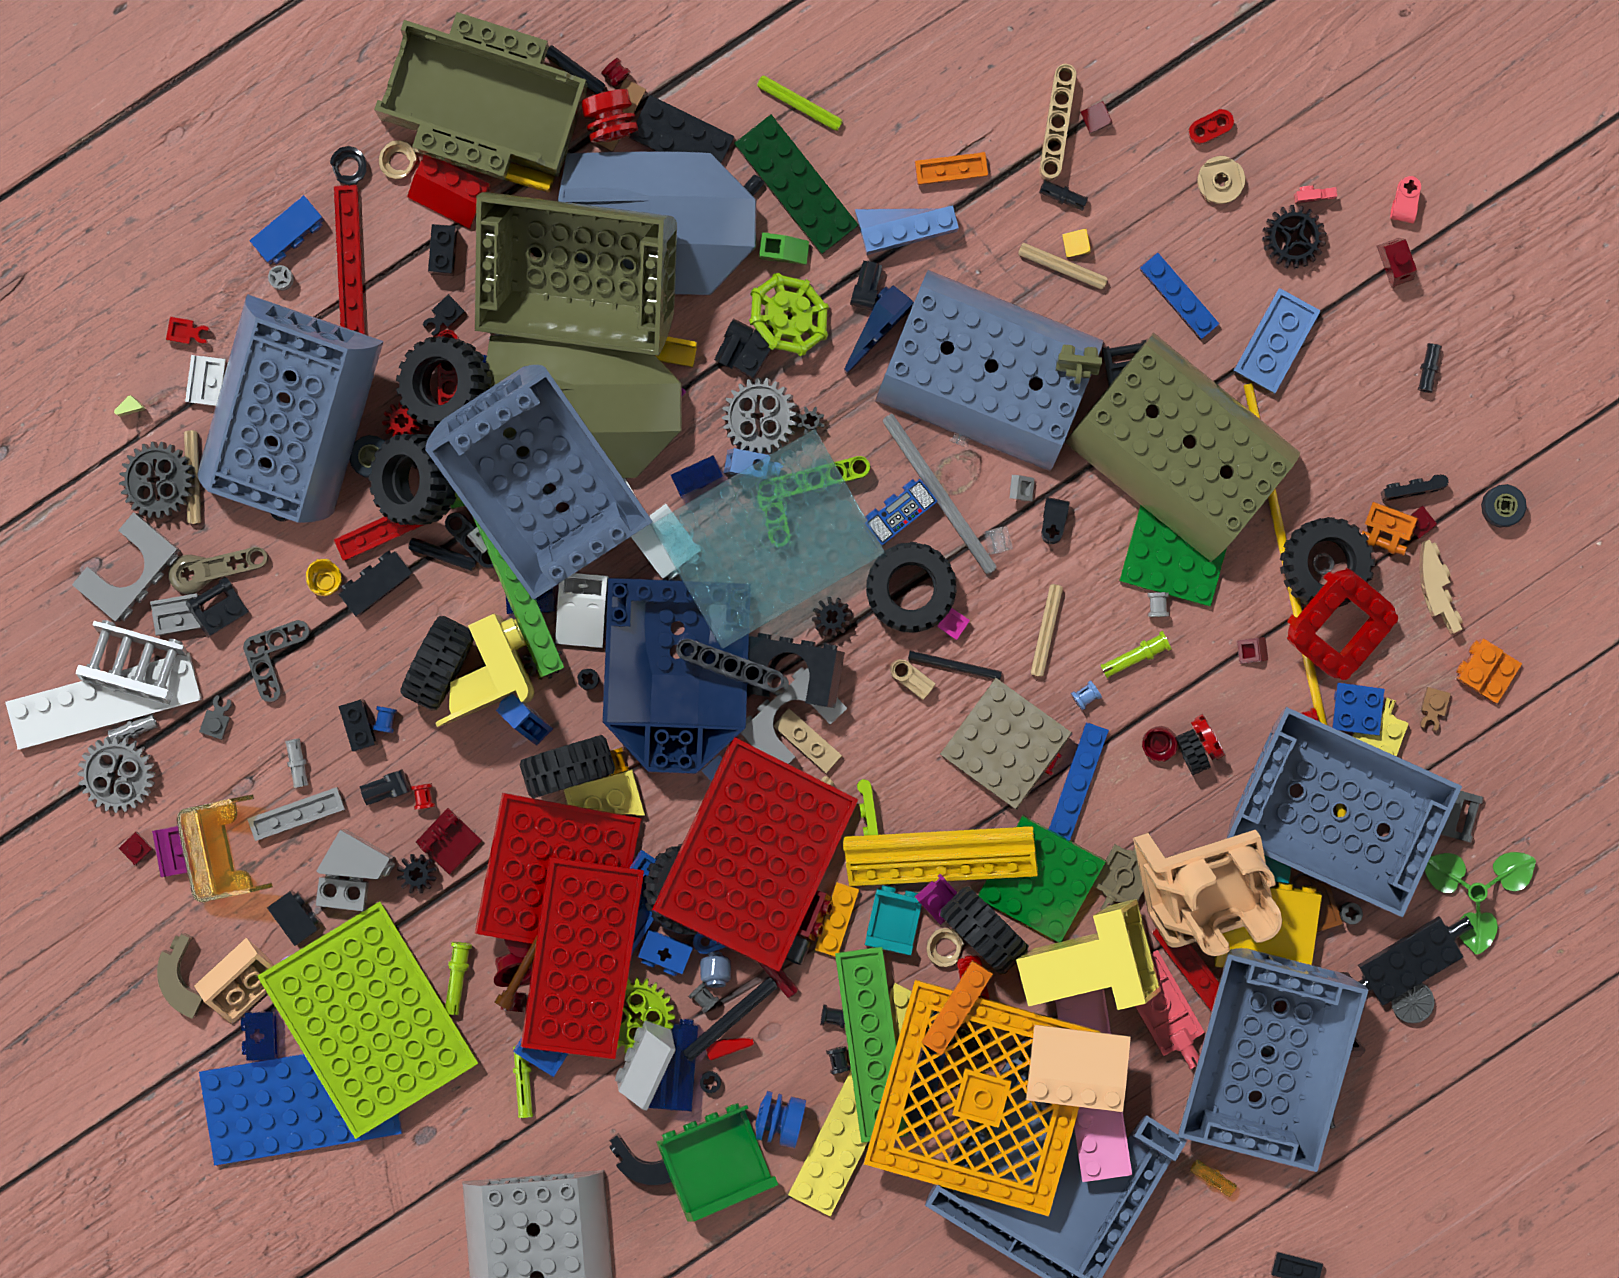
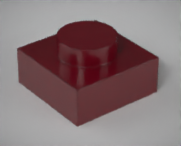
M1424 506L1419 507L1411 514V516L1418 518L1413 532L1417 539L1437 525Z
M138 832L132 834L119 847L122 853L134 865H137L153 849Z

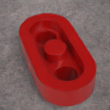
M1219 109L1194 121L1188 130L1189 138L1196 144H1204L1227 133L1234 124L1233 115L1228 110ZM1217 119H1224L1225 125L1219 126L1217 124ZM1202 129L1204 135L1201 137L1197 136L1196 130Z

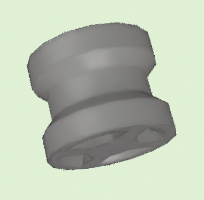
M278 265L269 271L268 281L274 288L283 291L293 285L294 276L287 267Z

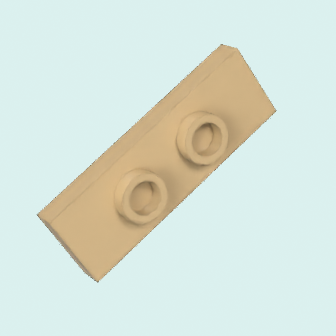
M790 709L774 725L780 733L825 773L842 756Z

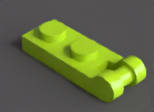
M862 779L857 783V789L860 793H863L864 803L859 804L861 818L866 817L867 827H863L864 836L878 835L871 783L866 779Z

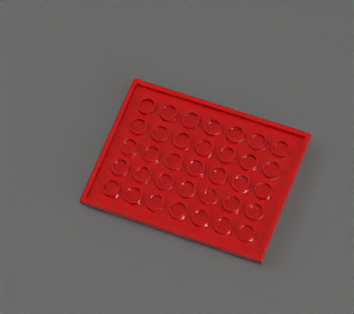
M734 737L728 745L652 911L779 972L858 799Z

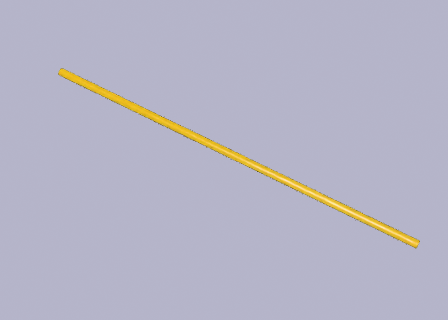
M1253 384L1243 385L1248 410L1260 419ZM1274 489L1268 497L1281 556V553L1285 551L1283 546L1287 539L1276 489ZM1289 586L1287 588L1293 615L1297 618L1302 612L1300 598H1295L1291 594L1292 589ZM1302 654L1318 721L1327 725L1314 663ZM1341 803L1335 805L1337 816H1344L1346 814L1345 805Z

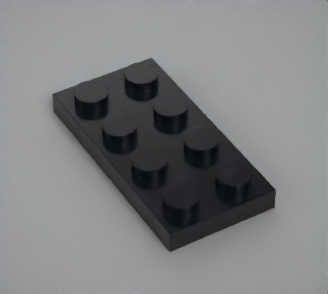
M649 95L636 121L638 130L629 136L630 139L656 152L711 153L721 164L734 140L733 135Z

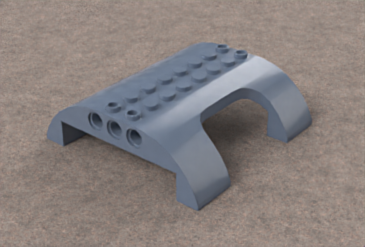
M1030 1044L1024 1047L1029 1058H1031L1032 1045ZM1021 1050L1013 1053L1010 1057L1015 1067L1026 1061ZM1008 1061L1000 1071V1075L1012 1069ZM1030 1065L1018 1070L1023 1081L1028 1079ZM1015 1073L1004 1078L1011 1080L1010 1089L1020 1084ZM1023 1088L1011 1093L1017 1104L1026 1100V1093ZM1008 1096L1003 1112L1013 1107ZM1035 1101L1040 1111L1047 1107L1045 1102ZM1031 1102L1019 1108L1025 1119L1037 1113ZM1017 1111L1005 1116L1010 1127L1022 1121ZM1047 1112L1043 1117L1049 1125L1051 1114ZM1146 1115L1127 1137L1132 1175L1082 1182L1075 1130L1073 1129L1049 1216L935 1184L928 1195L925 1206L1042 1278H1102L1171 1161H1176L1188 1140L1178 1137V1134ZM1039 1117L1028 1123L1033 1133L1045 1128ZM1002 1119L999 1128L991 1126L995 1135L1007 1130ZM972 1120L969 1122L972 1129L983 1124ZM1025 1125L1013 1131L1019 1142L1030 1136ZM967 1127L965 1128L962 1135L969 1132ZM987 1127L975 1133L981 1144L992 1138ZM1010 1133L999 1139L1004 1150L1015 1145ZM1046 1133L1036 1138L1042 1148ZM972 1135L960 1141L966 1152L977 1146ZM1033 1140L1022 1146L1027 1157L1039 1151ZM995 1142L984 1147L989 1159L1000 1153ZM957 1144L949 1155L951 1160L962 1155ZM1018 1148L1007 1154L1012 1165L1024 1159ZM980 1150L969 1156L974 1166L986 1161ZM1040 1156L1030 1161L1035 1171L1037 1169ZM1004 1157L992 1162L997 1173L1009 1167ZM966 1159L956 1163L970 1168ZM1027 1163L1015 1169L1020 1179L1032 1174ZM987 1165V1166H985V1167H983V1168H981V1169L979 1170V1171H983V1172H986V1173L993 1174V1172H992V1170L990 1169L989 1165ZM1012 1171L1002 1176L1017 1181ZM1034 1178L1025 1184L1032 1185Z

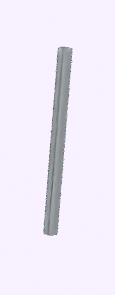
M893 414L886 416L883 419L884 425L924 484L936 498L937 503L986 574L993 572L996 569L995 563Z

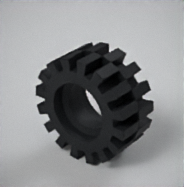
M1194 729L1176 736L1180 752L1192 775L1211 768L1205 750Z

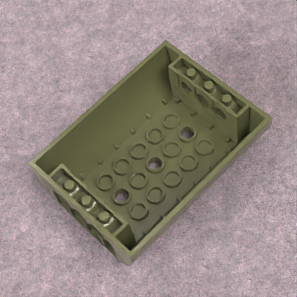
M490 192L480 193L477 196L475 331L659 356L668 337L674 315L677 222L675 218L669 215ZM531 248H539L542 252V257L534 256ZM577 254H585L588 262L581 263L577 259ZM623 260H631L634 268L627 269L623 265Z
M1154 332L1064 441V443L1210 562L1219 556L1237 537L1294 466L1301 453ZM1153 405L1157 407L1158 416L1156 418H1149L1146 415L1147 406ZM1187 435L1195 439L1196 444L1192 449H1188L1183 445V438ZM1222 466H1229L1232 469L1233 474L1230 479H1224L1220 475Z

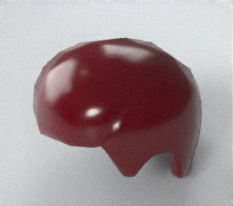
M1153 727L1142 738L1144 753L1153 761L1165 762L1177 753L1178 741L1176 735L1168 727Z

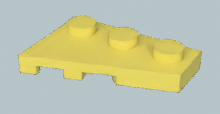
M632 769L564 789L568 805L615 814L645 815Z

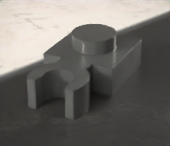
M216 695L213 699L215 709L214 711H206L199 732L223 740L231 718L224 714L225 711L231 708L232 700L228 699L227 704L221 707L219 705L220 696Z

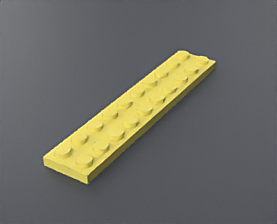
M894 983L889 993L897 1046L912 991ZM851 1070L788 1193L789 1196L830 1217L868 1143H861Z

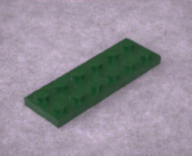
M772 114L734 143L821 255L859 226Z

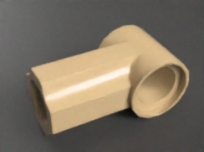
M897 659L890 666L891 676L922 700L935 685L932 680L906 660ZM900 663H904L907 666V673L902 677L897 676L895 673V667Z

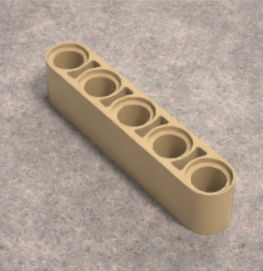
M1069 64L1060 65L1056 69L1053 78L1039 167L1040 176L1047 181L1057 179L1062 169L1076 81L1075 68ZM1061 71L1069 72L1071 80L1067 82L1062 81L1059 78V73ZM1063 94L1067 97L1068 102L1060 105L1055 101V96ZM1059 117L1063 120L1064 126L1055 128L1051 120ZM1052 140L1057 141L1060 144V149L1055 152L1051 151L1048 148V142ZM1046 164H1053L1056 166L1057 172L1049 175L1044 171V166Z

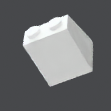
M665 504L650 515L653 521L651 524L631 537L664 580L668 577L671 580L681 572L679 568L687 563L690 566L700 558L698 554L701 550L667 504Z

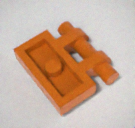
M1373 502L1365 524L1373 527L1371 533L1362 531L1361 534H1366L1368 537L1366 542H1368L1369 546H1379L1387 549L1388 553L1393 555L1397 553L1404 556L1407 547L1399 544L1400 539L1411 540L1418 518ZM1381 530L1392 534V540L1379 537Z

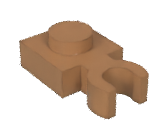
M1426 687L1421 710L1426 711L1427 714L1421 719L1420 727L1425 728L1426 722L1431 720L1433 722L1432 730H1438L1439 721L1437 716H1445L1451 693Z

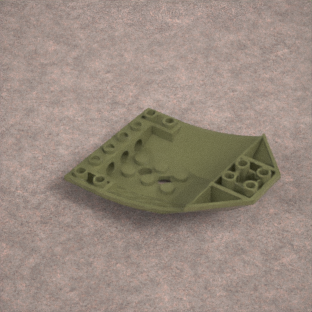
M490 336L486 363H488L490 369L487 372V376L491 377V384H488V389L522 367L529 365L544 366L622 478H637L682 431L681 382L655 355L517 336ZM508 427L503 431V435L507 438H512L516 434V430L512 427ZM521 446L517 449L516 454L524 457L528 455L530 450L526 446Z

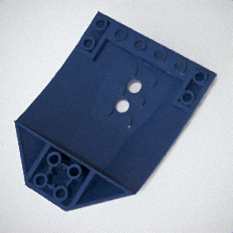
M608 578L602 722L648 772L696 774L726 747L734 737L746 728L747 684L690 664L682 658L675 659L670 655V648L673 645H678L683 639H692L748 660L751 584ZM675 621H680L685 626L684 632L680 635H675L671 631V625ZM691 645L685 649V656L693 654L694 646ZM715 653L707 656V664H712L715 661ZM736 661L728 665V672L736 670Z

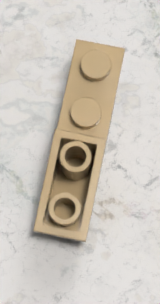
M1426 540L1421 545L1419 563L1422 592L1431 617L1441 614L1449 633L1452 634L1462 630L1460 624L1463 621L1458 611H1453L1450 605L1453 602L1447 589L1443 590L1442 586L1450 583L1448 577H1451V574L1446 564L1442 565L1438 558L1441 554L1436 543Z

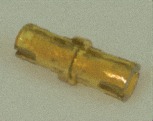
M1199 1159L1195 1160L1189 1170L1203 1179L1207 1186H1213L1227 1197H1230L1237 1187V1184L1221 1175L1219 1170L1208 1167Z

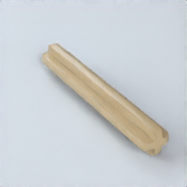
M1026 243L1021 245L1018 252L1024 258L1099 289H1104L1108 280L1105 276Z
M191 430L184 432L185 456L189 457L186 465L194 467L189 471V474L196 475V477L190 479V483L194 484L195 487L188 488L192 497L187 496V520L189 524L201 523L200 481L197 474L199 469L198 433Z
M1051 584L1031 669V674L1034 676L1042 677L1044 675L1063 590L1060 585Z

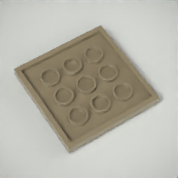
M995 678L940 755L1017 810L1073 733Z

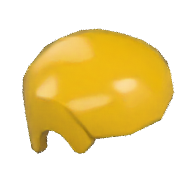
M317 559L309 565L306 571L307 586L318 596H331L338 591L342 583L340 569L329 559Z

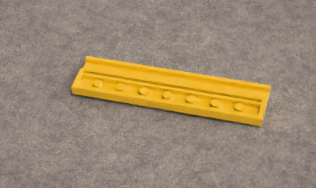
M1033 827L844 837L843 841L849 886L935 882L939 879V874L946 881L1038 876Z

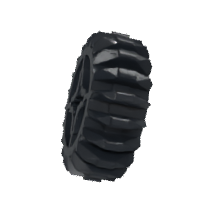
M1294 205L1289 206V213H1287L1285 207H1281V216L1277 212H1273L1272 216L1275 221L1272 219H1267L1266 221L1267 225L1271 228L1264 227L1262 232L1269 234V236L1262 238V242L1270 243L1264 247V250H1273L1268 257L1272 259L1277 255L1279 257L1276 261L1277 265L1282 260H1285L1284 268H1289L1290 263L1293 262L1294 269H1298L1299 261L1303 267L1308 266L1306 258L1311 262L1316 261L1313 253L1316 255H1321L1322 253L1317 246L1324 247L1326 244L1324 241L1319 240V238L1326 236V232L1318 231L1324 227V224H1315L1319 216L1316 215L1311 219L1309 216L1312 210L1309 209L1306 214H1303L1304 207L1301 205L1297 212H1295ZM1286 219L1300 220L1294 228L1279 224ZM1306 224L1312 232V243L1308 242L1309 240L1303 234ZM1298 228H1300L1297 233V239H1299V242L1295 240L1288 247V244L1290 243L1291 239L1289 232L1292 234L1293 232H1296ZM1276 231H1278L1279 235H1281L1285 240V244L1282 250L1276 243ZM1294 246L1304 247L1308 250V252L1298 256L1288 254Z

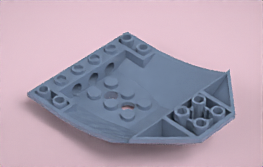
M598 152L567 153L558 201L669 215L675 218L677 222L675 294L711 295L756 248V199L711 153ZM577 254V259L581 263L588 262L585 254ZM623 260V265L627 269L634 268L631 260Z

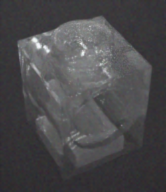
M1007 526L983 532L989 556L1013 549Z

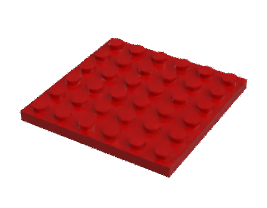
M502 792L475 934L532 944L538 934L549 857L630 868L633 863L641 818Z

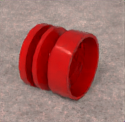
M628 89L603 92L581 101L584 117L588 119L596 118V121L587 125L588 131H596L589 135L591 142L619 140L638 130L637 122H630L635 119L634 113H623L624 110L632 106Z

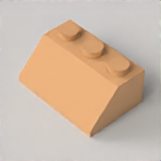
M246 938L194 987L207 1005L229 1023L233 1024L267 993L257 976L274 966V964L255 944Z

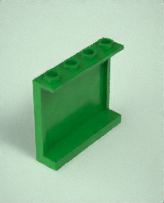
M739 1103L732 1104L725 1108V1113L718 1115V1112L706 1115L704 1117L705 1121L699 1124L696 1121L683 1125L684 1130L678 1133L675 1130L662 1134L663 1139L656 1141L687 1222L697 1221L778 1185L776 1177L770 1176L745 1112L748 1109V1105L739 1106Z

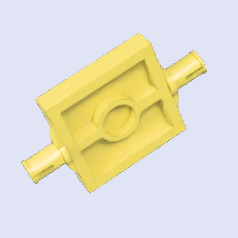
M1386 698L1382 710L1380 735L1353 733L1352 737L1397 756L1409 723L1399 720L1391 714L1396 701Z

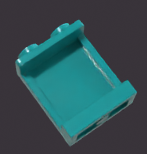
M882 885V889L876 888L864 945L882 947L885 950L911 955L922 905L915 898L918 893L905 890L904 895L895 893L896 888Z

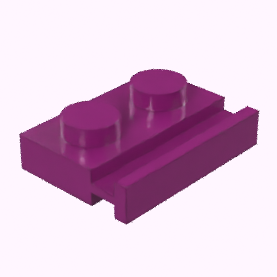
M187 824L152 831L161 877L196 871Z
M939 874V879L935 882L931 881L915 898L941 925L945 922L940 916L941 909L957 892Z

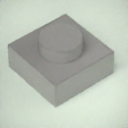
M1012 475L1010 499L1032 501L1035 478Z

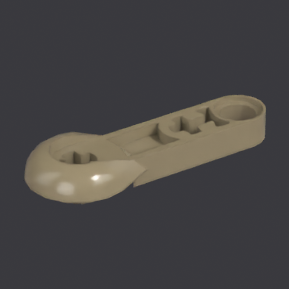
M252 547L211 558L192 554L182 555L169 568V581L178 592L194 594L214 579L264 567L269 560L268 554L263 548ZM255 551L263 553L264 559L260 564H254L251 561V555ZM246 553V561L249 567L245 568L246 563L238 564L236 570L228 566V563L232 561L231 557L241 560L244 559L242 554ZM186 568L194 571V576H191L193 579L190 581L182 577V573L186 572L184 571Z

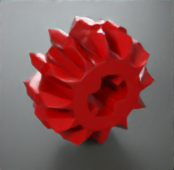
M400 401L398 404L399 409L393 404L390 405V409L393 411L392 414L387 411L384 412V415L389 417L390 420H384L382 424L385 426L391 425L385 430L386 434H391L393 431H395L393 436L414 434L412 432L413 429L418 432L422 430L419 426L415 425L418 423L417 419H413L407 414L409 409H404ZM400 416L408 419V424L405 423L406 426L403 428L400 424H397V420H401Z

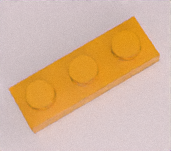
M836 882L831 899L833 907L830 914L825 916L823 922L824 930L818 938L815 950L832 956L839 952L859 889Z

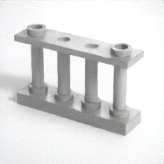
M102 620V623L94 621L93 626L97 632H100V636L90 664L86 666L78 665L76 675L79 679L170 705L172 694L167 689L166 683L176 655L187 656L188 652L183 643L175 639L166 641L115 627V623L107 620ZM111 635L123 640L113 668L107 673L100 671L99 664ZM131 643L143 644L145 647L135 675L131 679L122 677L123 674L121 672ZM154 648L165 650L167 654L157 683L153 685L145 683L143 679Z

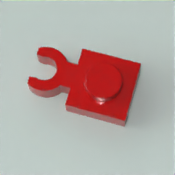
M170 316L166 340L190 345L191 338H194L200 344H207L208 341L201 339L199 334L201 331L210 332V328L204 325L194 328L195 321Z

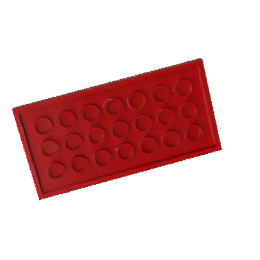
M549 857L521 1039L522 1048L616 1059L644 870Z

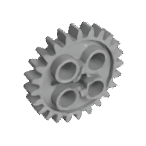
M756 378L754 384L752 380L748 379L747 387L739 383V392L731 390L734 398H726L730 406L722 408L728 412V415L722 417V419L728 421V424L723 426V429H731L727 437H736L733 444L737 446L742 443L741 450H747L749 447L751 452H756L758 449L759 453L764 454L766 448L769 453H773V446L778 449L782 448L780 441L789 442L786 437L787 433L795 434L790 427L798 425V423L792 421V417L799 416L798 413L792 412V409L797 404L789 402L793 395H784L787 391L786 387L778 390L779 382L775 381L771 385V379L766 378L764 383H762L761 378ZM759 395H761L760 405H759V401H758V396H759ZM770 398H774L776 405L773 409L768 410L767 401ZM751 399L753 406L749 411H745L744 403L746 400ZM760 412L764 413V417L760 418V420L756 419V415H760ZM775 421L776 430L770 434L767 429L770 422ZM751 422L754 429L751 434L747 435L745 433V426ZM760 426L763 433L762 437H759Z
M118 735L114 737L113 742L107 736L104 738V744L101 740H97L95 742L96 747L90 745L87 748L90 753L85 752L82 755L86 761H81L78 764L84 770H80L77 775L84 777L79 782V785H86L82 793L90 792L91 794L88 801L96 799V807H99L102 803L105 804V811H108L113 806L115 813L119 811L120 806L126 812L129 809V804L131 807L136 808L138 806L137 801L143 803L145 800L143 795L148 796L151 793L147 787H152L155 784L149 778H153L156 775L155 772L149 771L154 766V763H147L151 755L143 756L142 754L145 747L137 749L136 740L131 745L128 744V737H125L120 742ZM121 754L123 755V759L118 769V775L120 777L115 781L114 793H110L111 786L115 779V773L113 771L118 767L119 755ZM103 755L111 756L113 764L105 763ZM126 762L134 763L136 771L128 770ZM97 778H105L107 786H101ZM120 784L128 785L130 793H124L120 788Z

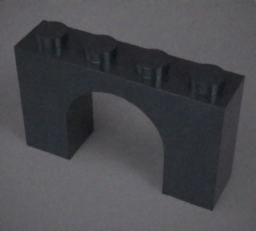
M758 633L757 637L749 636V661L775 670L777 664L784 657L792 654L799 655L804 659L809 668L810 677L805 703L830 708L836 707L845 652L837 650L838 646L824 644L823 648L815 647L816 642L802 640L801 644L793 643V638L781 636L779 641L771 640L772 635ZM754 669L750 672V680L758 678L759 670ZM747 684V694L770 697V692Z

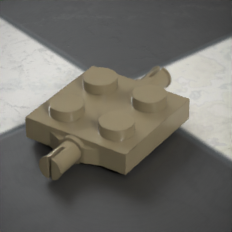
M1114 844L1093 884L1094 887L1101 890L1107 896L1100 908L1101 910L1105 909L1107 905H1114L1115 901L1126 902L1134 899L1138 901L1143 892L1135 847L1132 851L1125 850Z

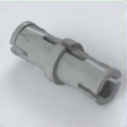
M150 714L135 721L129 720L127 724L109 730L108 735L112 742L114 737L118 735L121 742L125 737H128V739L133 737L135 739L139 737V734L158 728L154 715Z
M300 738L285 741L289 758L287 765L291 769L293 787L309 785L304 765L307 763L306 759H303Z

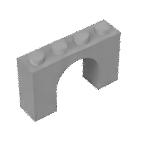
M134 512L118 531L142 552L144 570L141 577L134 584L119 588L110 584L93 568L86 567L72 584L115 622H120L121 619L125 621L132 614V606L136 602L141 603L149 593L146 591L152 583L156 585L164 576L162 571L167 565L171 567L179 557L177 554L180 549Z
M801 667L792 675L794 681L788 686L786 692L777 695L771 702L767 699L757 708L760 711L757 716L746 718V728L741 732L752 746L787 764L795 756L776 736L773 728V719L778 708L784 703L791 700L806 701L810 677L809 668L805 670ZM838 698L835 708L812 705L829 724L834 722L847 709Z

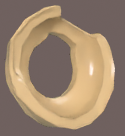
M404 141L390 142L381 150L379 156V166L382 172L387 177L393 179L406 177L417 161L414 149L409 143ZM396 152L404 153L410 161L409 167L406 170L393 169L389 161L392 154Z
M942 928L936 930L927 941L928 957L932 963L939 967L952 966L958 961L962 946L964 945L963 940L953 929ZM948 938L956 944L957 947L954 955H939L936 951L938 940Z

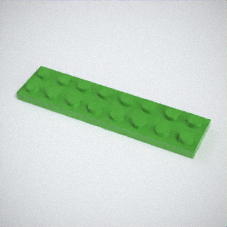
M882 947L835 953L861 1143L869 1142L871 1139L896 1049ZM903 1116L900 1121L898 1132L907 1127V1123L905 1122ZM908 1132L901 1135L900 1137L908 1136Z

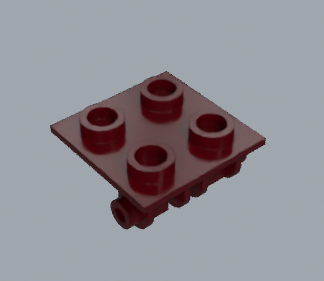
M447 808L418 838L416 843L423 852L431 856L448 874H451L482 839Z

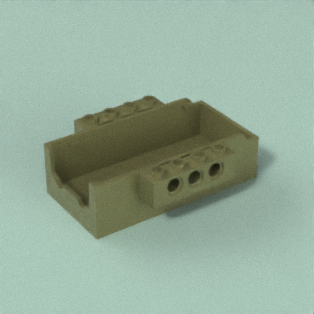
M456 12L449 34L407 20L403 21L401 27L403 38L388 81L387 90L382 101L377 100L374 109L380 120L417 131L412 146L417 153L504 181L511 162L550 175L560 176L582 109L581 101L585 99L588 86L585 79L543 64L549 48L548 41Z

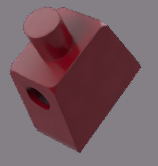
M1396 238L1376 246L1391 288L1414 280L1417 268L1406 239Z

